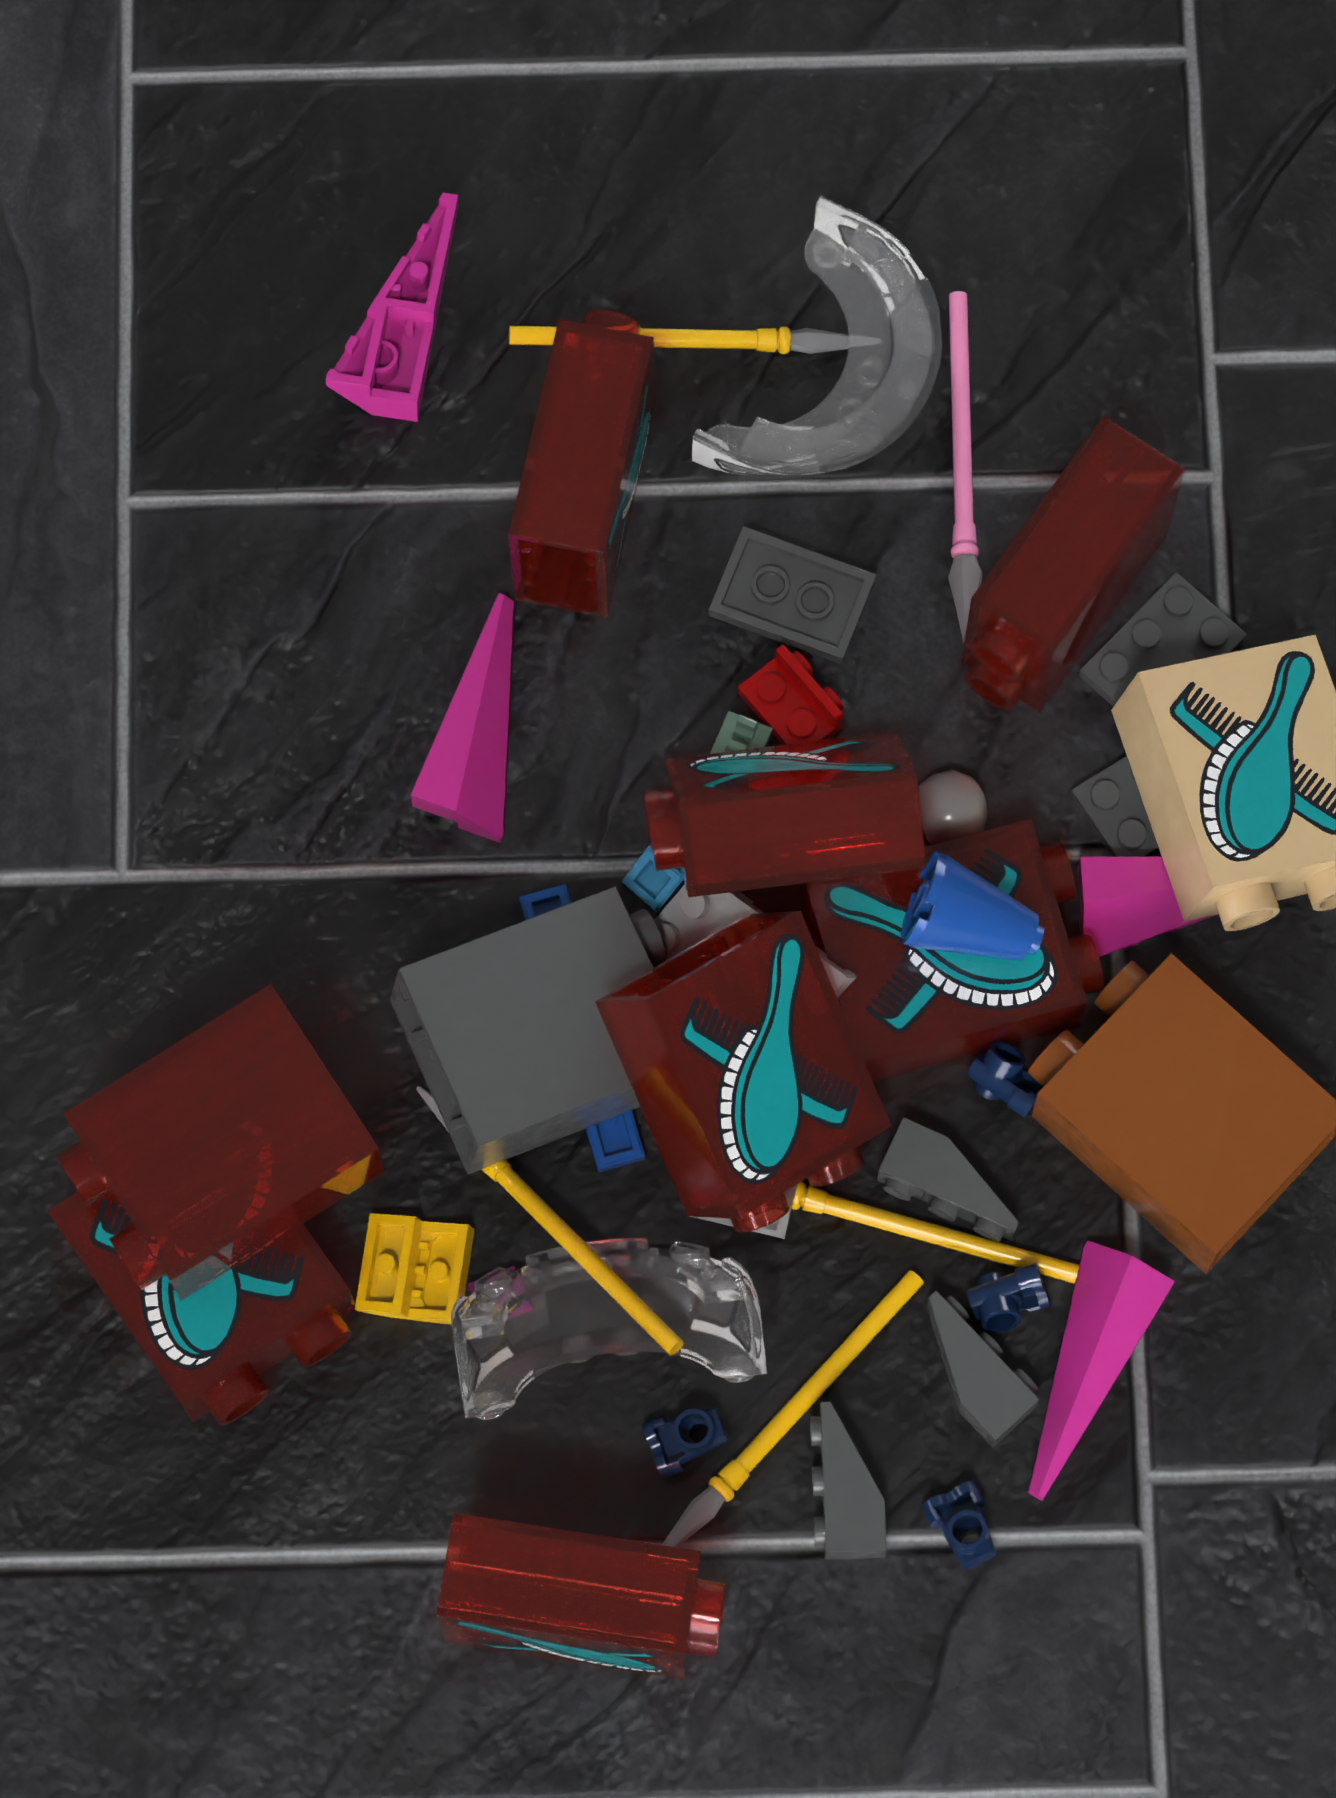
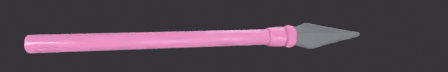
M955 291L949 294L955 524L953 525V547L951 548V555L954 559L948 579L965 646H969L983 574L977 561L979 549L976 546V526L973 522L968 298L966 292Z

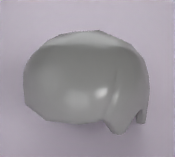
M949 770L933 774L918 785L914 794V816L930 843L955 849L970 845L984 832L988 816L987 803L984 792L974 778L955 770Z

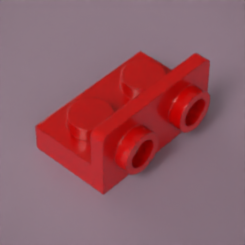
M782 644L775 650V658L737 687V693L766 726L773 728V735L787 751L806 752L817 749L842 729L844 716L842 710H844V705L831 688L826 686L822 689L811 677L814 674L813 669L801 653L795 651L792 654Z

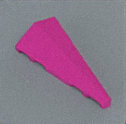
M442 193L439 198V205L427 224L423 223L417 232L415 243L406 257L402 256L369 307L367 317L355 336L351 335L345 344V352L334 369L330 368L327 372V387L371 415L418 422L458 212L459 200L456 194Z
M498 593L410 795L413 807L457 822L459 829L499 843L502 842L504 837L514 601L501 593Z
M1162 856L1080 857L1077 873L1082 964L1094 962L1101 956L1123 948L1126 950L1146 939L1165 932L1171 933L1215 916L1212 915L1184 922Z
M1087 1241L1083 1247L1028 1490L1029 1494L1041 1501L1044 1500L1175 1283L1174 1280L1136 1257L1091 1241Z

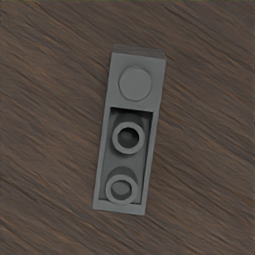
M903 1117L879 1168L877 1181L884 1183L883 1189L892 1196L905 1201H910L912 1196L930 1204L928 1207L930 1212L943 1219L955 1221L956 1217L966 1220L975 1225L973 1230L987 1239L1000 1242L1003 1237L1012 1241L1019 1222L949 1137Z
M935 1291L928 1299L927 1310L958 1412L994 1448L1037 1408L1039 1398L1035 1393L1038 1391V1388L1023 1370L1017 1368L1013 1372L1002 1361L1000 1357L1004 1352L986 1332L978 1335L966 1323L969 1315L952 1296L944 1299Z
M821 1402L820 1416H810L811 1446H821V1466H812L813 1496H822L823 1516H814V1545L824 1546L825 1560L885 1558L887 1551L885 1500L832 1403Z

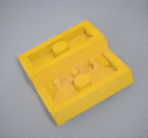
M370 1213L355 1310L392 1318L452 1325L454 1315L465 1298L475 1229L469 1224L422 1221L416 1216Z

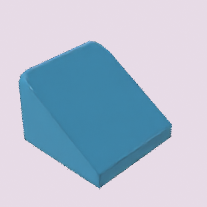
M657 842L648 846L622 882L658 913L680 891L696 871L665 843Z

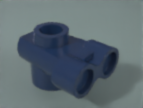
M993 1041L988 1050L984 1049L975 1058L967 1072V1076L975 1081L974 1088L981 1096L989 1100L1001 1099L1007 1103V1107L1025 1118L1034 1108L1037 1094L1043 1088L1033 1077L1022 1070L1026 1063L1024 1054L1015 1046L1004 1041Z
M1037 1263L1015 1269V1273L1006 1276L998 1272L985 1274L978 1279L977 1286L967 1289L969 1302L976 1320H981L982 1328L990 1333H1002L1015 1328L1021 1321L1019 1311L1028 1309L1031 1312L1051 1306Z
M716 1407L705 1410L688 1409L675 1419L667 1421L662 1415L642 1423L645 1437L652 1450L654 1462L662 1479L683 1472V1464L729 1441L720 1413ZM700 1426L708 1427L706 1437L702 1441L695 1443L693 1439L694 1431Z
M976 1481L965 1482L949 1493L934 1496L925 1501L921 1506L932 1528H940L963 1569H970L994 1558L997 1554L981 1507L986 1502ZM968 1535H975L979 1538L971 1544L961 1543L963 1538Z

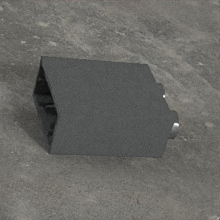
M616 886L399 968L390 1002L467 1174L601 1123L628 1110H634L682 1091L696 1063L693 1054L697 1052L683 1043L680 1038L681 1027L692 1003L684 995L668 1001L654 971V967L664 964L666 960L665 948L658 927L652 916L645 909L628 914ZM696 1011V1013H695V1020L697 1019V1016H698L697 1011Z

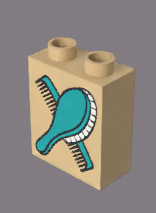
M1316 635L1138 672L1111 711L1184 922L1219 914L1225 931L1243 930L1262 924L1275 917L1280 912L1278 900L1308 894L1313 910L1326 911L1335 909L1336 690Z

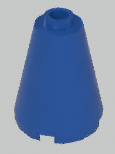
M934 851L929 856L919 875L924 880L918 892H912L901 929V939H904L903 944L913 948L1023 961L1028 953L1036 954L1045 930L1044 927L1038 925L1039 915L947 854Z

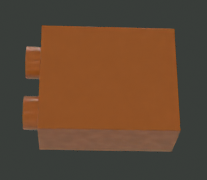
M1171 953L1151 975L1133 960L1108 983L1094 1004L1109 1019L1085 1044L1067 1029L1055 1038L1040 1054L1028 1071V1074L1043 1086L1037 1094L1031 1116L1199 1269L1207 1274L1336 1137V1100Z

